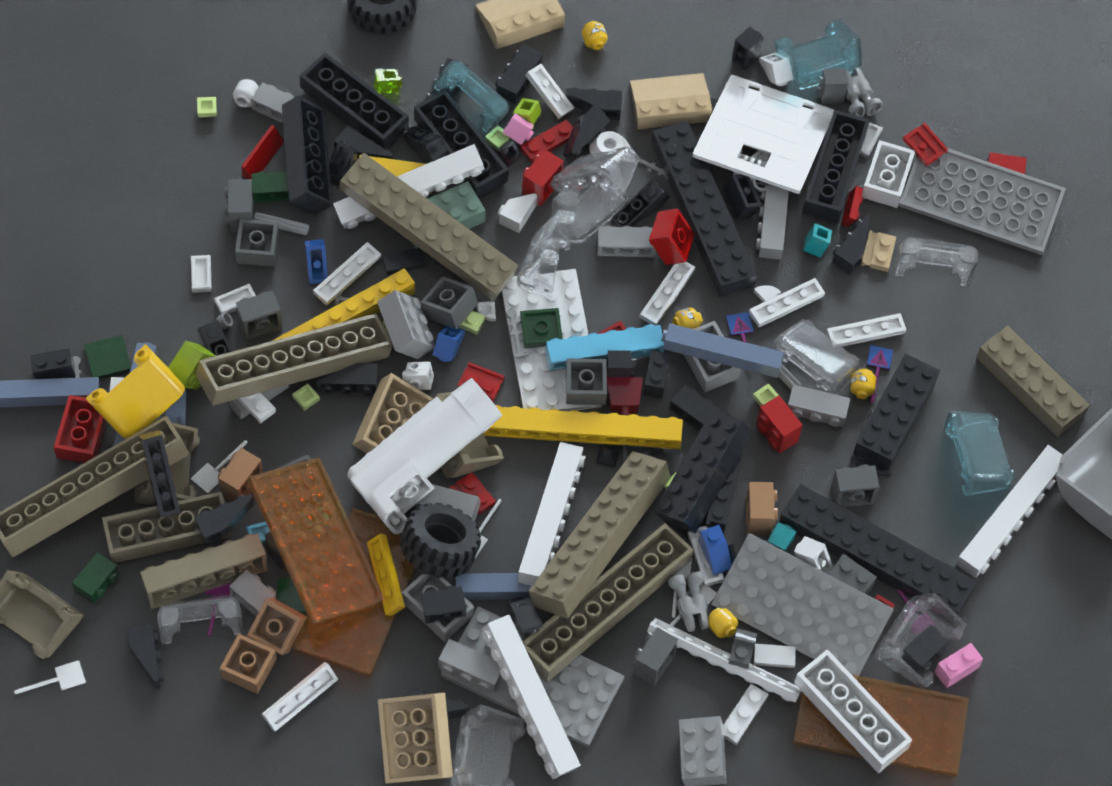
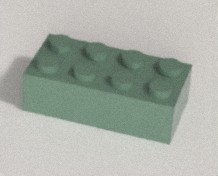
M468 181L428 198V200L468 229L485 222L486 210Z

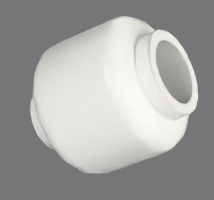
M241 80L233 92L235 102L241 107H251V99L259 86L253 80Z

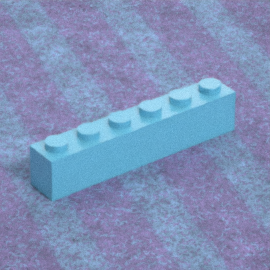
M649 324L642 328L629 327L622 331L610 330L606 333H590L587 336L581 337L575 335L561 340L554 338L547 341L545 346L549 371L566 369L567 358L606 359L607 361L608 350L631 351L632 358L650 356L651 351L663 353L664 342L661 341L663 333L661 325L654 326Z

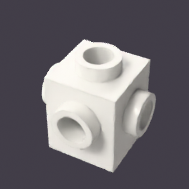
M408 362L406 370L402 374L403 380L419 390H431L434 379L431 362Z

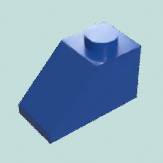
M324 239L305 241L309 284L322 283L328 277Z
M446 326L438 334L433 356H436L438 360L443 362L452 361L456 357L466 330Z
M717 525L700 531L698 542L713 576L729 571L732 564L728 545L720 526Z

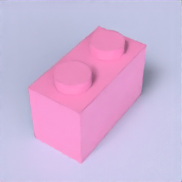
M972 643L939 662L935 674L944 686L948 688L977 670L983 658Z

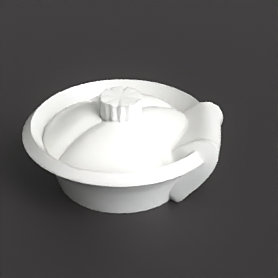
M612 131L596 135L594 137L595 140L590 143L589 149L592 157L604 165H616L625 162L631 150V146L625 138Z

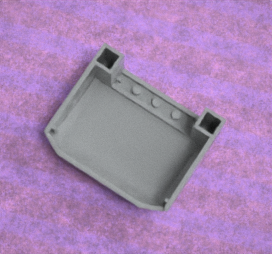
M1112 408L1061 456L1056 474L1059 490L1067 503L1110 539H1112Z

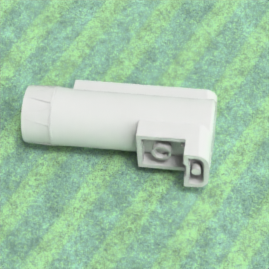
M470 378L454 390L443 402L438 397L428 402L424 408L414 414L406 423L398 427L395 432L384 439L371 452L367 453L359 462L351 466L347 473V478L392 533L400 534L407 521V517L404 514L435 489L427 478L476 437L489 429L503 415L479 385Z

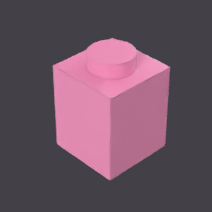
M515 113L502 133L522 145L524 140L528 142L534 132L531 129L534 125Z

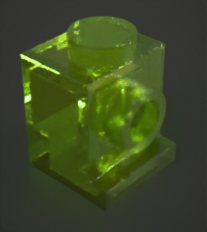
M376 69L373 85L380 94L399 92V88L403 85L402 76H399L397 69Z

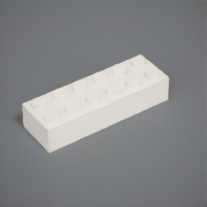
M828 650L797 673L795 685L878 773L909 749L912 742L910 736Z

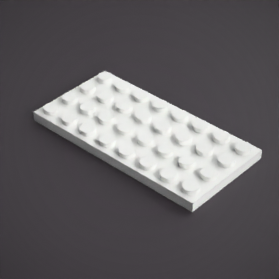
M576 269L513 276L501 291L507 325L508 322H511V319L507 317V310L515 309L517 312L515 321H520L516 325L517 331H522L520 311L559 308L563 339L575 335L579 337L588 335ZM508 325L509 336L510 332L513 331L511 325ZM522 334L518 335L522 353L527 352L528 356L519 359L514 358V354L518 352L515 338L510 336L522 408L530 409L535 407L541 410L558 409L568 412L571 410L579 411L602 408V405L566 404V369L549 371L545 347L524 348Z

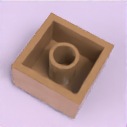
M243 448L231 456L229 465L226 468H222L218 474L219 488L224 498L232 502L241 495L251 494L263 478L261 459Z
M749 482L745 498L746 535L751 533L752 535L770 536L772 528L776 527V520L778 519V508H775L777 490H774L773 482Z
M271 597L265 599L247 636L284 655L291 650L307 616Z
M238 634L220 666L221 678L258 694L277 660L276 650Z

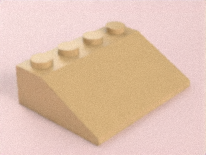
M488 0L475 5L496 49L564 27L565 13L558 0Z
M703 73L630 81L637 130L666 127L688 121L689 124L708 122L712 115L710 95Z
M390 373L380 380L352 445L365 453L371 452L384 439L395 432L398 427L402 426L414 414L424 408L433 398Z
M445 693L378 699L385 783L453 777Z

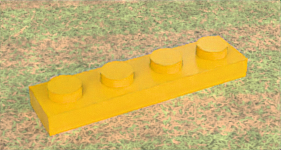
M380 533L369 540L367 546L385 614L392 616L405 608L386 534Z

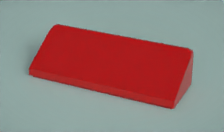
M270 126L242 164L243 177L252 179V174L262 172L284 143L282 136L275 126Z

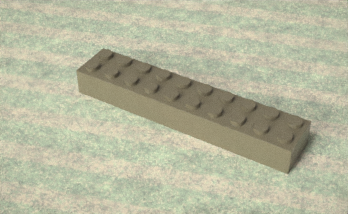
M365 153L360 156L340 180L339 189L490 300L494 301L516 274L518 265Z
M372 314L199 360L196 376L213 406L337 372L356 363H369L388 358L393 344L378 315Z
M167 416L161 418L1 511L0 539L12 558L147 480L149 476L139 435L156 430L160 431L169 466L188 456L190 453Z
M632 451L529 589L534 607L569 618L671 478L667 461Z
M664 523L597 579L569 618L555 614L543 624V627L539 628L538 632L531 634L522 642L537 674L546 683L667 582L669 578L691 561L694 549Z

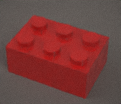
M73 395L68 397L54 444L56 458L86 463L98 456L107 421L84 397Z

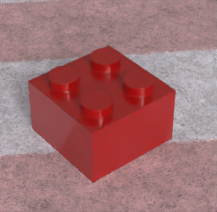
M547 150L537 154L531 167H527L522 174V196L537 194V205L541 207L562 181L564 160Z
M677 208L658 212L649 241L665 265L684 263L687 260L695 233Z
M780 396L760 406L756 428L760 434L765 435L772 449H776L780 454L798 443L803 424Z

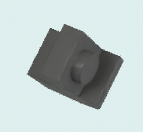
M737 628L728 664L749 668L757 633Z

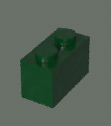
M280 170L252 174L254 203L289 201L287 171Z
M97 552L72 582L74 591L94 604L97 599H101L104 596L106 588L110 583L113 584L119 576L118 567L115 563Z

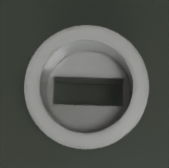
M226 312L219 315L216 319L224 330L233 325L232 317Z

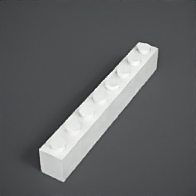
M475 144L397 177L421 195L427 197L430 192L435 190L437 192L442 191L447 185L461 183L464 181V178L469 176L475 177L485 169ZM351 197L333 203L344 229L347 227L348 229L354 228L359 222L364 220L370 221L376 218L374 214Z
M562 442L559 444L519 569L518 583L532 586L555 556L553 551L554 548L559 547L561 538L558 536L559 532H563L566 520H563L564 516L569 515L571 507L569 500L574 499L576 491L574 484L579 483L581 475L579 468L584 467L586 456H583V447Z
M1047 445L961 553L956 563L957 566L974 578L980 573L984 574L990 566L988 562L991 558L995 560L1001 552L999 548L1009 543L1012 538L1010 534L1020 529L1023 524L1021 520L1031 515L1034 510L1033 505L1035 503L1039 504L1045 496L1044 491L1046 489L1050 490L1055 484V477L1063 454Z
M510 615L488 623L482 628L483 638L489 644L492 657L500 667V674L509 686V693L518 705V712L527 724V731L536 743L537 753L542 756L545 762L546 772L551 775L552 779H555L573 771L581 765Z

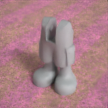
M860 68L853 69L854 77H851L849 70H846L848 86L845 96L847 100L852 102V105L849 107V113L862 118L865 112L867 116H872L879 112L883 107L882 101L879 98L871 99L872 89Z
M701 571L691 573L687 576L686 580L684 575H676L668 579L669 587L678 594L677 607L688 632L695 631L694 615L698 616L699 625L702 630L709 628L706 597L700 594V585L705 581V574ZM686 582L692 597L687 596Z

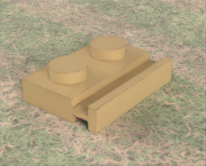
M870 230L861 266L867 265L870 266L869 268L888 272L896 236L880 232L873 233Z

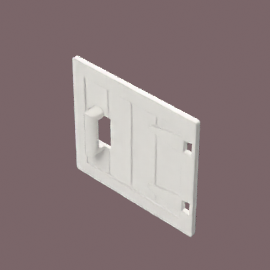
M731 75L693 152V157L799 194L827 133L834 109ZM749 86H750V87H753V88H756V89H759V91H755V90H753V89H750ZM803 105L813 108V110L803 107ZM746 145L771 154L768 162L741 154L742 146Z

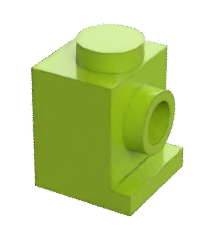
M522 98L513 115L516 113L534 125L542 113L540 103L537 100Z

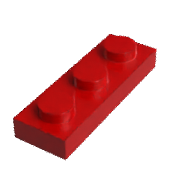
M564 120L521 145L520 150L532 163L537 154H541L544 150L551 152L567 143L573 127L567 120Z

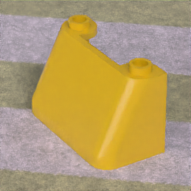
M146 344L134 356V361L138 366L110 392L107 393L103 388H99L86 397L87 401L124 439L152 424L185 391L183 383Z

